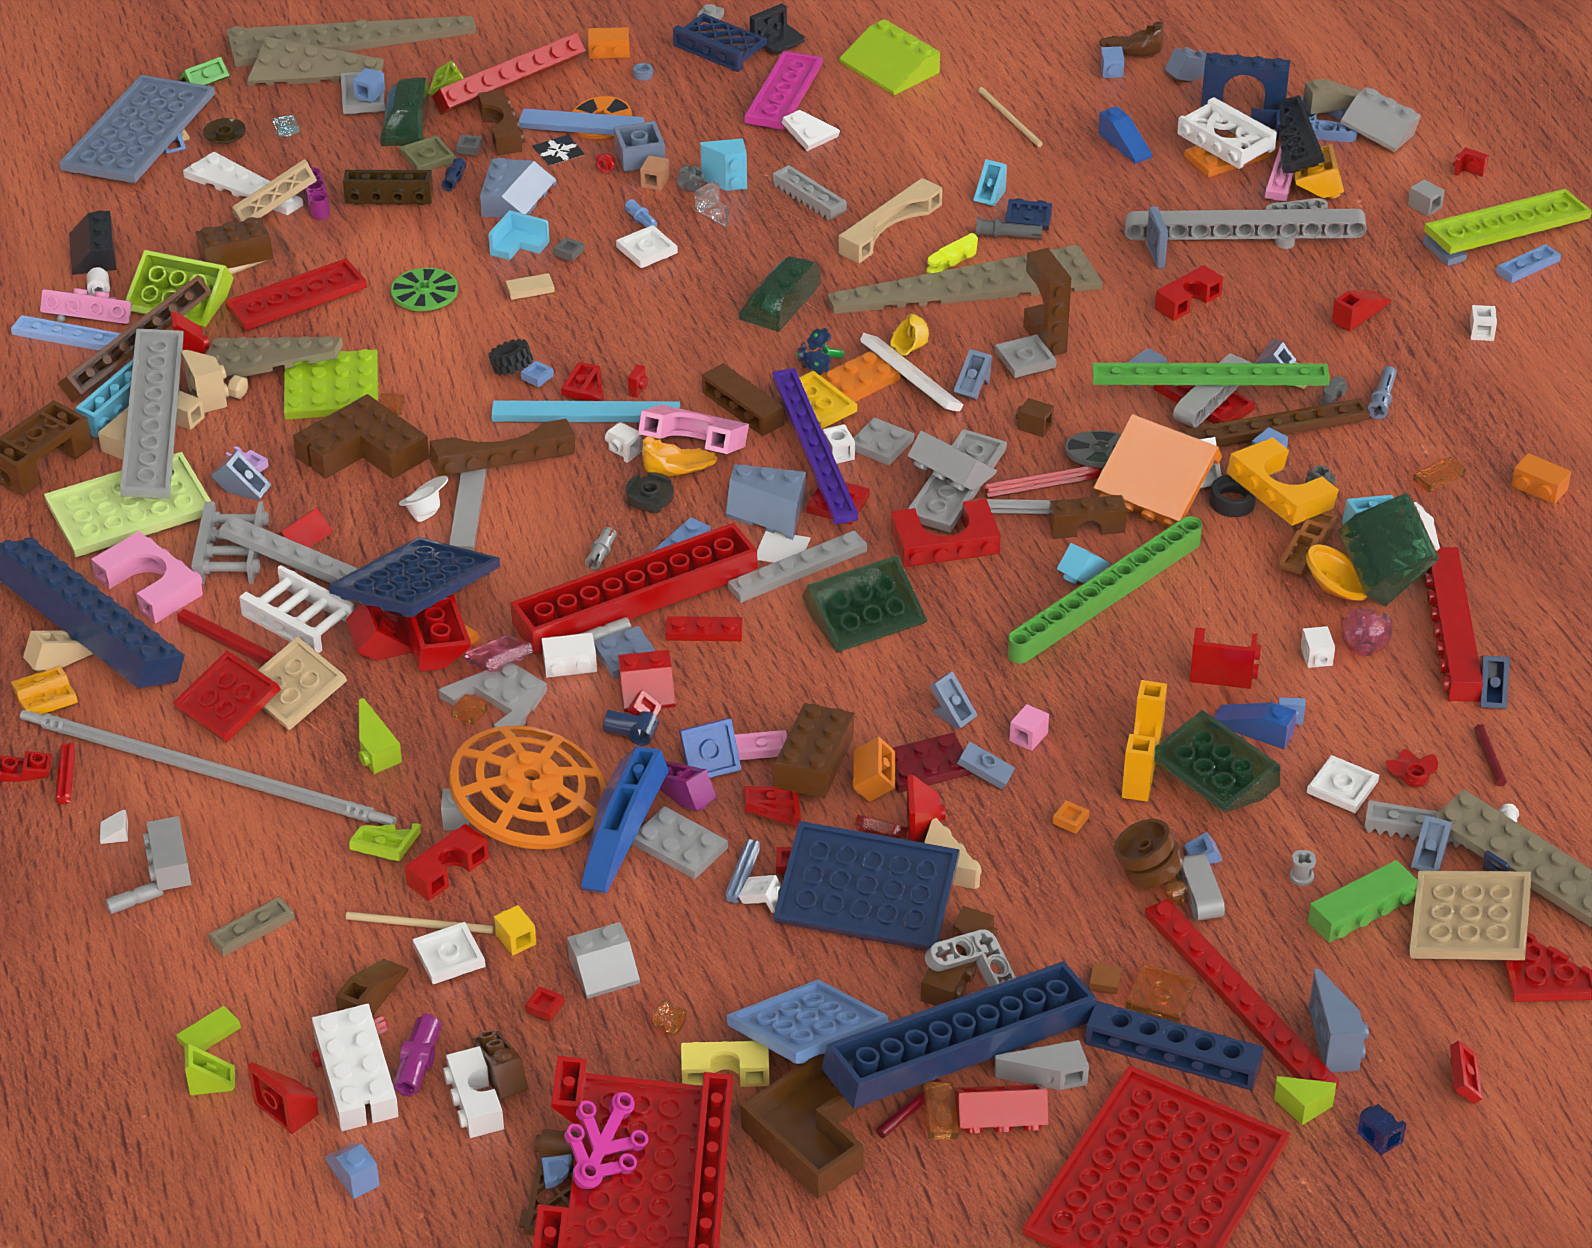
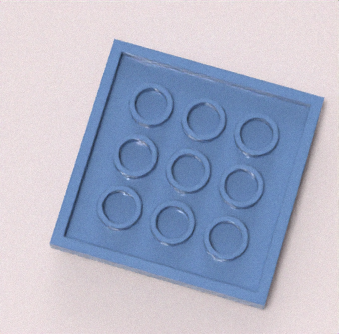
M819 979L727 1015L728 1026L796 1064L804 1063L809 1058L819 1054H825L827 1044L889 1023L886 1014Z

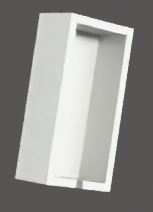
M369 1003L312 1017L315 1041L341 1132L367 1125L364 1104L370 1103L373 1123L399 1117L397 1097Z

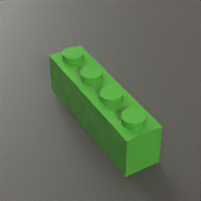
M1395 860L1310 903L1308 923L1328 943L1338 938H1343L1349 932L1359 927H1364L1381 916L1388 915L1392 910L1402 905L1411 903L1416 896L1418 880Z

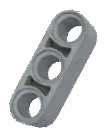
M1206 854L1184 856L1183 866L1177 874L1194 919L1200 921L1224 917L1223 897Z

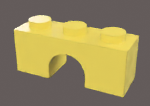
M755 1040L681 1043L683 1084L702 1086L704 1072L716 1073L720 1070H732L740 1077V1087L769 1086V1049Z

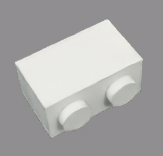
M592 633L542 638L546 678L597 672L596 651Z

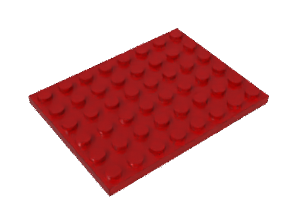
M1129 1065L1023 1226L1022 1235L1051 1248H1225L1287 1145L1290 1133Z

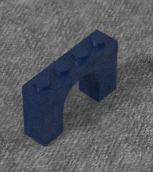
M1217 52L1206 53L1201 107L1207 105L1208 100L1213 97L1223 102L1224 86L1235 76L1249 75L1257 78L1265 88L1264 109L1280 110L1279 101L1286 99L1290 60L1282 58L1270 59L1261 56L1247 57L1239 54L1224 55Z

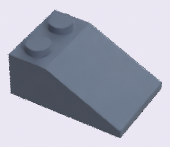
M1314 969L1308 1008L1322 1062L1331 1072L1359 1071L1361 1059L1365 1058L1366 1054L1364 1040L1369 1037L1368 1024L1362 1021L1360 1010L1320 969Z

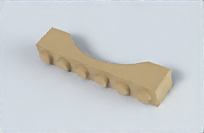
M921 178L841 233L838 239L839 254L858 264L873 254L875 241L886 228L904 219L929 215L942 206V187Z

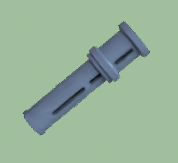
M1392 366L1384 367L1377 390L1371 395V402L1367 408L1370 411V417L1374 419H1383L1388 414V406L1392 401L1390 393L1395 376L1397 375L1396 369Z

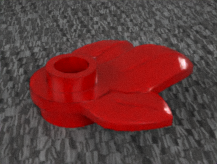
M1407 749L1402 750L1397 760H1386L1385 762L1386 768L1391 774L1402 778L1406 784L1412 787L1426 785L1429 781V776L1438 769V760L1434 754L1419 759Z

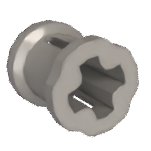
M1297 850L1293 853L1292 861L1294 866L1290 870L1289 878L1294 884L1307 886L1313 882L1314 872L1312 868L1316 865V856L1313 852Z

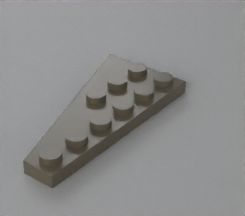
M266 36L247 79V85L249 87L255 86V83H266V86L274 85V82H286L287 84L320 83V80L331 79L332 82H340L341 73L362 72L365 68L382 70L384 59Z
M330 336L291 338L220 337L214 338L205 355L215 357L218 364L224 366L226 377L231 375L245 377L273 371L275 366L284 365L285 368L294 367V363L306 360L310 364L335 359L343 346L341 337Z

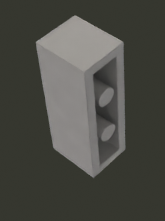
M179 816L146 822L148 833H144L143 837L151 881L157 880L159 891L192 885Z

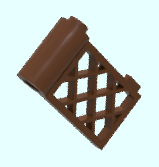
M543 1129L541 1135H536L535 1152H539L528 1210L522 1209L519 1228H524L525 1235H534L535 1226L532 1224L533 1219L537 1217L536 1204L555 1206L562 1201L569 1208L567 1197L571 1194V1186L563 1192L556 1186L550 1188L556 1196L546 1203H543L538 1197V1194L546 1189L542 1158L571 1154L572 1168L567 1177L572 1182L573 1174L571 1172L574 1169L575 1156L570 1144L565 1140V1131ZM571 1132V1135L577 1138L578 1134Z

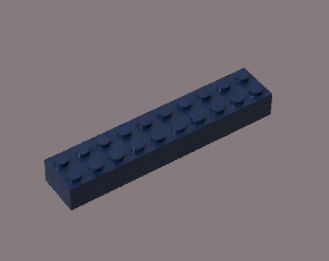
M24 538V540H5L0 542V581L135 687L142 688L178 682L185 655L176 649L175 645L164 640L159 633L147 627L142 620L130 614L126 608L121 607L112 597L107 596L96 585L83 578L82 574L75 572L66 562L53 555V552L41 546L37 540Z
M1062 961L829 1043L826 1047L822 1070L854 1109L994 1058L995 1055L1019 1049L1087 1024L1097 998L1070 967Z

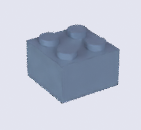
M656 121L614 127L615 150L623 171L641 169L649 155L665 158V143Z

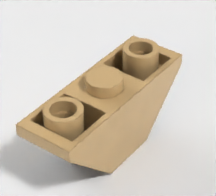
M937 818L932 819L925 843L960 849L953 885L972 889L979 888L982 870L978 861L973 860L969 856L964 845L956 841L947 826H943Z

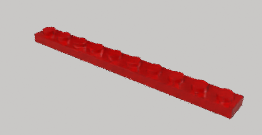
M1168 898L1145 909L1147 920L1295 1078L1336 1083V1088H1338L1339 1079Z

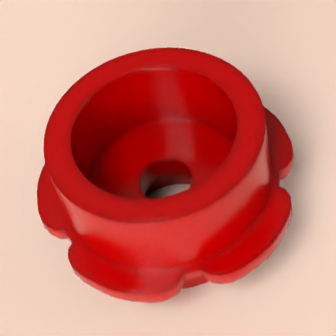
M599 154L596 157L597 162H595L597 170L602 171L603 174H609L614 169L615 159L611 154Z

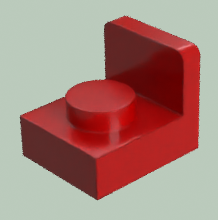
M1465 147L1460 154H1456L1454 157V175L1458 176L1462 171H1466L1483 177L1487 170L1489 155Z

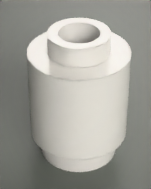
M99 267L91 269L86 276L88 293L95 295L96 291L109 292L108 273Z

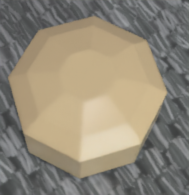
M234 375L227 387L229 396L241 399L247 393V379Z

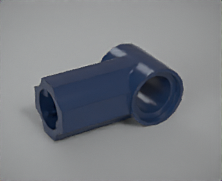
M608 710L605 715L603 729L604 732L628 736L635 744L646 746L651 742L659 726V719L648 711H642L636 716Z

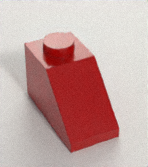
M171 312L173 330L184 331L183 350L206 354L205 349L209 348L208 336L202 334L201 326L177 312Z

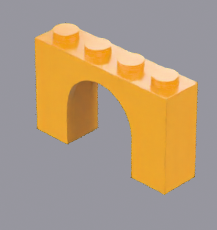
M1273 437L1231 453L1226 473L1291 526L1334 508L1339 489L1324 477H1319L1300 485H1289L1278 482L1269 476L1284 470L1289 452L1287 448Z
M1141 680L1137 697L1134 734H1129L1125 753L1122 798L1146 802L1149 800L1163 732L1167 684Z

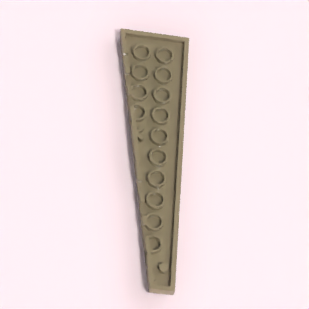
M473 16L383 21L360 19L355 22L252 28L235 26L232 29H227L235 68L254 65L266 36L348 52L477 33Z
M1079 245L1049 249L1072 278L1071 288H1074L1075 292L1102 289L1103 281ZM1026 254L931 274L901 278L900 280L860 286L844 291L840 290L828 293L827 302L833 313L838 314L881 310L886 305L903 308L906 307L907 303H918L919 306L928 305L929 301L939 300L941 304L1018 297L1020 293H1028L1033 296L1040 295V291L1026 272Z

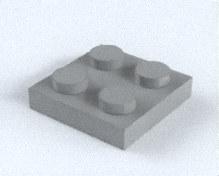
M1037 334L995 345V353L1014 378L1056 368V358Z
M874 417L853 438L855 440V452L889 466L914 441V433Z

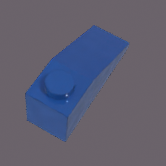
M1118 106L1100 112L1098 134L1134 164L1152 158L1150 149L1129 115Z
M1273 702L1224 704L1218 709L1211 724L1285 749L1294 734L1297 711Z

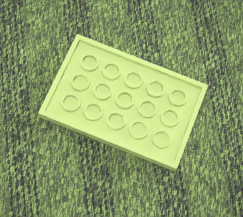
M182 452L173 455L170 499L120 497L122 470L44 494L45 501L75 557L112 547L138 531L146 536L201 519L205 502H211Z

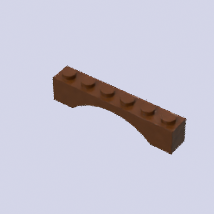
M567 419L543 422L538 428L528 434L505 441L476 442L455 437L431 440L429 460L439 477L571 455L575 452V433Z

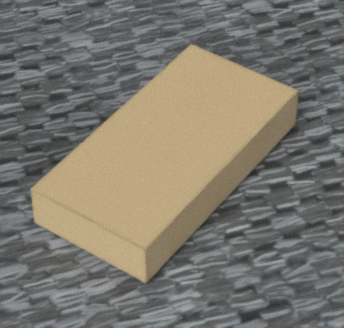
M549 273L506 281V288L511 300L555 292Z

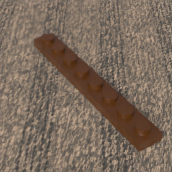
M1358 398L1184 429V434L1199 440L1215 437L1216 446H1224L1254 440L1268 427L1282 434H1292L1369 420L1370 411L1363 400Z

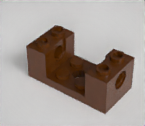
M53 400L0 436V484L24 496L40 484L36 461L55 448H59L65 451L66 455L77 459L90 450L93 446L87 417Z

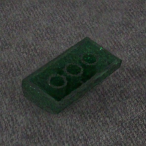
M426 77L400 79L387 92L380 137L381 146H404L424 139L429 106V90Z
M792 256L780 261L753 290L745 306L739 312V320L779 332L821 285L820 270L817 263Z

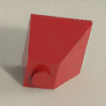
M908 775V840L925 843L932 819L945 820V804H940L938 792L914 775Z
M251 1062L247 1065L254 1103L289 1133H295L319 1115L318 1097L312 1088L305 1087L291 1077Z

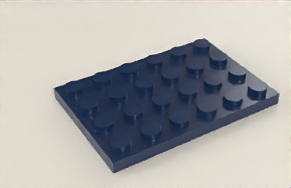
M417 537L329 584V594L340 596L343 600H355L362 605L380 607L383 611H395L402 613L405 617H413L422 610L430 608L438 601L446 599L447 596L460 591L461 588L474 583L477 579L499 568L500 558Z
M799 821L773 916L774 922L928 950L933 944L939 942L960 856V849Z

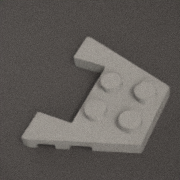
M508 661L442 687L438 692L439 698L455 708L476 694L505 712L507 715L493 725L494 728L500 726H524L526 717L535 710L546 694L547 683L513 662Z

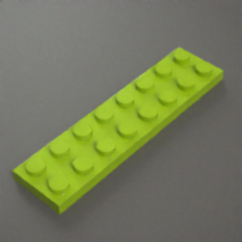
M1562 189L1425 223L1424 232L1446 252L1454 254L1590 219L1592 210L1567 189Z

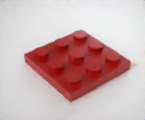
M226 650L172 703L178 711L227 743L281 688L278 683Z

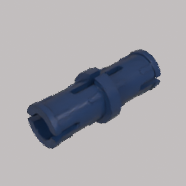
M459 157L454 159L452 165L447 168L446 177L442 181V187L445 190H454L457 182L462 179L463 170L466 167L464 159Z

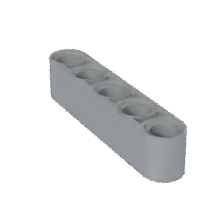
M1229 353L1219 363L1252 362ZM1240 385L1195 386L1177 403L1173 412V419L1193 428L1198 427Z

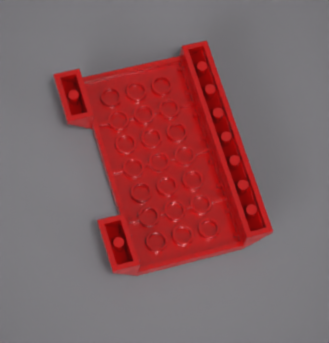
M557 1055L551 1108L571 1123L582 1126L585 1131L582 1120L576 1115V1110L581 1102L591 1101L596 1106L594 1119L601 1134L611 1115L608 1108L610 1100L619 1092L629 1093L634 1099L635 1107L627 1118L621 1120L612 1141L630 1137L634 1131L642 1130L648 1136V1143L640 1151L632 1149L606 1155L600 1163L617 1162L623 1154H632L637 1160V1166L630 1174L618 1173L603 1177L601 1183L593 1189L580 1188L572 1177L569 1208L538 1204L533 1248H719L733 1075L704 1072L701 1086L585 1073L587 1059ZM620 1100L622 1105L627 1106L625 1102ZM582 1108L584 1113L590 1114L587 1108ZM585 1131L581 1141L588 1157H590L593 1149ZM634 1137L637 1143L642 1144L641 1139ZM623 1161L626 1167H631L628 1161ZM585 1170L587 1175L593 1176L591 1172Z

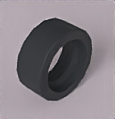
M1224 475L1213 481L1210 490V506L1215 512L1227 517H1242L1253 511L1256 497L1232 477ZM1238 493L1243 495L1244 498L1230 499L1221 494Z

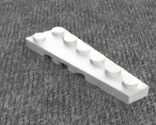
M216 152L207 155L183 170L185 178L203 185L210 183L215 186V189L220 191L224 189L229 190L236 197H248L270 182ZM294 195L273 210L289 215L303 206V200L299 196Z

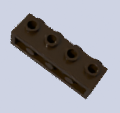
M345 170L343 178L345 203L356 205L432 204L434 192L432 170Z

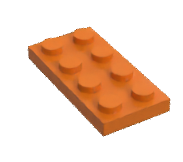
M1232 133L1224 137L1236 138V134ZM1275 144L1274 151L1271 153L1265 152L1243 164V166L1277 155L1279 146ZM1198 145L1185 149L1184 157L1208 178L1236 169L1235 166Z

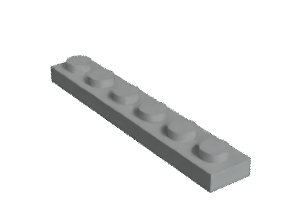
M232 515L219 530V536L329 583L358 569Z
M851 531L728 581V589L742 603L867 552V543L855 531Z

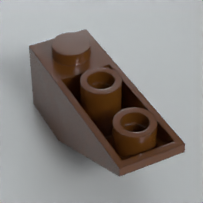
M382 959L356 973L348 979L335 995L337 1010L340 1011L369 1003L373 1016L408 972V968Z
M484 1031L479 1034V1037L471 1039L474 1048L479 1046L481 1048L487 1065L488 1078L500 1098L529 1090L522 1058L499 1031Z

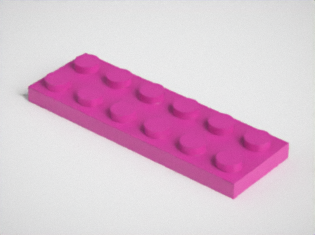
M783 51L745 114V123L785 130L786 127L782 124L783 117L796 111L823 65V57Z

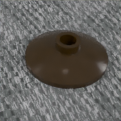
M234 118L216 119L208 123L203 129L204 137L208 141L219 144L237 141L246 132L244 123Z

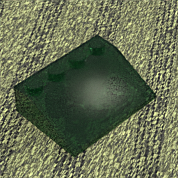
M1408 493L1355 514L1338 530L1365 595L1385 607L1440 559L1411 495Z
M898 555L808 584L802 594L811 618L836 653L927 623V618Z
M1201 710L1155 746L1154 762L1224 813L1262 801L1280 786V764L1204 710Z

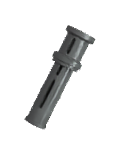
M977 217L975 235L977 237L979 235H989L994 238L1001 235L1041 240L1042 225L1004 223L997 218L995 220H984L981 217Z

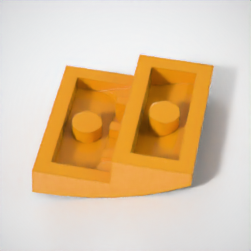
M61 666L11 682L22 709L26 711L45 714L78 703L76 693L69 685L67 675Z

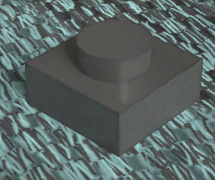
M462 134L456 145V153L468 156L477 155L483 144L482 137Z
M565 237L553 248L554 255L572 262L584 252V243Z

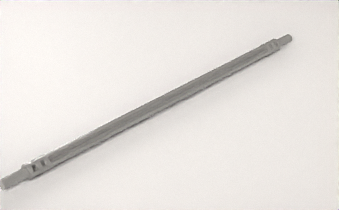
M25 709L20 713V719L39 724L43 729H49L294 800L356 820H362L367 823L373 821L383 825L396 824L397 821L396 817L374 811L373 807L318 793L76 723L48 713L42 715L26 711Z

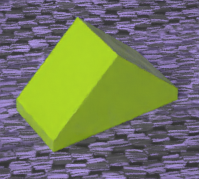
M191 1044L185 1046V1072L190 1095L232 1091L235 1088L234 1065Z
M1277 1076L1274 1100L1303 1125L1333 1107L1336 1083Z

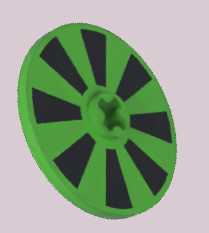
M418 268L407 271L398 276L391 286L393 300L399 306L413 311H431L442 308L451 303L458 294L456 278L452 274L437 268Z

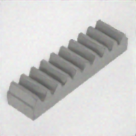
M790 165L773 173V182L776 188L780 187L782 192L786 190L787 195L791 194L792 198H797L799 203L803 201L804 206L809 205V209H815L816 214L820 212L821 217L826 216L827 221L836 218L847 210V201Z
M1369 800L1365 828L1368 833H1371L1373 829H1377L1379 835H1382L1384 831H1388L1390 837L1398 833L1402 839L1407 834L1411 840H1414L1417 836H1420L1425 815L1434 817L1439 812ZM1449 836L1448 843L1453 842L1454 847L1457 848L1461 843Z

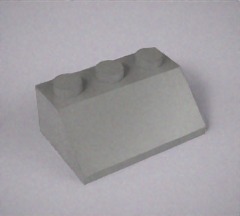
M1366 87L1356 95L1340 123L1395 152L1414 136L1421 115L1413 109L1397 103L1394 99L1381 95L1377 90Z
M922 430L907 455L915 460L914 465L925 471L928 467L933 469L932 475L945 481L946 477L951 479L950 485L962 491L965 487L972 491L976 490L997 472L996 469Z

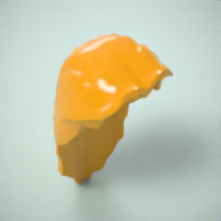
M650 436L642 440V460L647 473L656 472L667 477L689 474L714 465L718 458L714 452H708L701 448L680 449L676 445L662 443L661 439L655 440Z

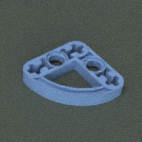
M1306 109L1317 139L1340 142H1353L1357 139L1358 132L1342 125L1340 122L1316 120L1317 114L1310 115ZM1348 109L1324 113L1341 121Z

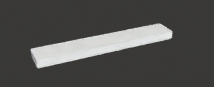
M863 333L860 340L864 345L942 407L960 412L963 407L960 401L879 337Z

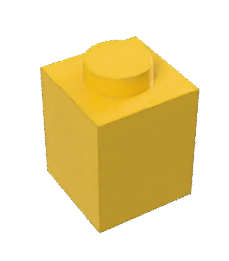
M519 905L494 916L496 936L512 956L536 945L535 925Z

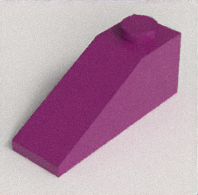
M665 761L669 771L660 790L681 807L699 811L706 808L710 801L717 798L706 769Z

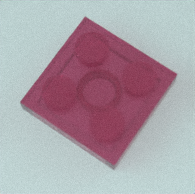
M508 634L464 654L467 663L489 672H495L502 669L506 663L519 662L525 659V655L532 653L533 650L530 642Z

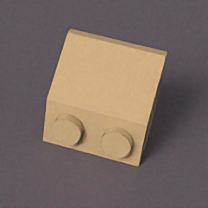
M189 350L181 351L187 388L192 396L202 399L204 413L227 407L226 397H229V391L226 383L223 382V379L226 378L224 366L219 365L213 356Z

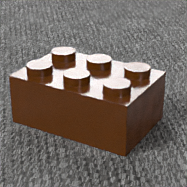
M250 217L241 222H227L223 226L204 227L200 231H195L199 255L203 262L224 265L229 269L274 259L270 235L260 218Z

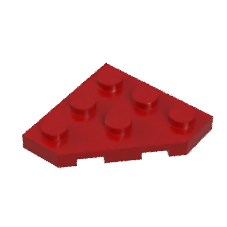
M1528 931L1525 960H1502L1513 1002L1592 1000V970L1586 966L1579 967L1569 961L1568 955L1550 945L1547 948L1535 941L1536 936Z

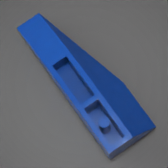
M636 746L620 760L599 800L581 883L582 890L605 894L609 890L669 771L660 749Z

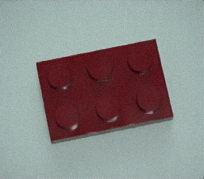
M954 732L892 748L895 751V787L898 793L907 791L908 775H914L929 786L973 774L957 764L964 750Z

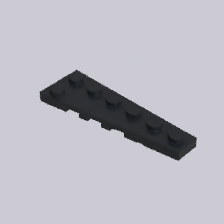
M1300 95L1279 101L1282 150L1281 167L1283 174L1294 173L1299 169L1315 167L1319 163L1325 162L1323 152Z

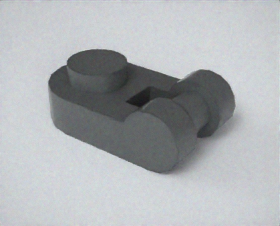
M1336 375L1329 382V386H1325L1320 405L1335 403L1339 397H1344L1348 389L1345 378Z

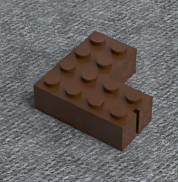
M368 394L293 435L296 458L308 467L312 466V470L325 479L362 458L392 479L429 459L427 435Z
M825 1054L814 1056L741 1105V1128L818 1199L863 1169L864 1145L839 1122L865 1105L853 1109L824 1073L822 1065Z

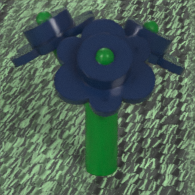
M827 328L822 330L815 329L807 339L810 350L823 348L822 350L818 349L817 351L807 352L805 342H802L800 348H797L796 356L798 362H802L803 368H806L807 365L809 369H812V371L819 375L830 370L831 357L840 359L844 357L842 349L829 348L826 345V342L831 339V334Z

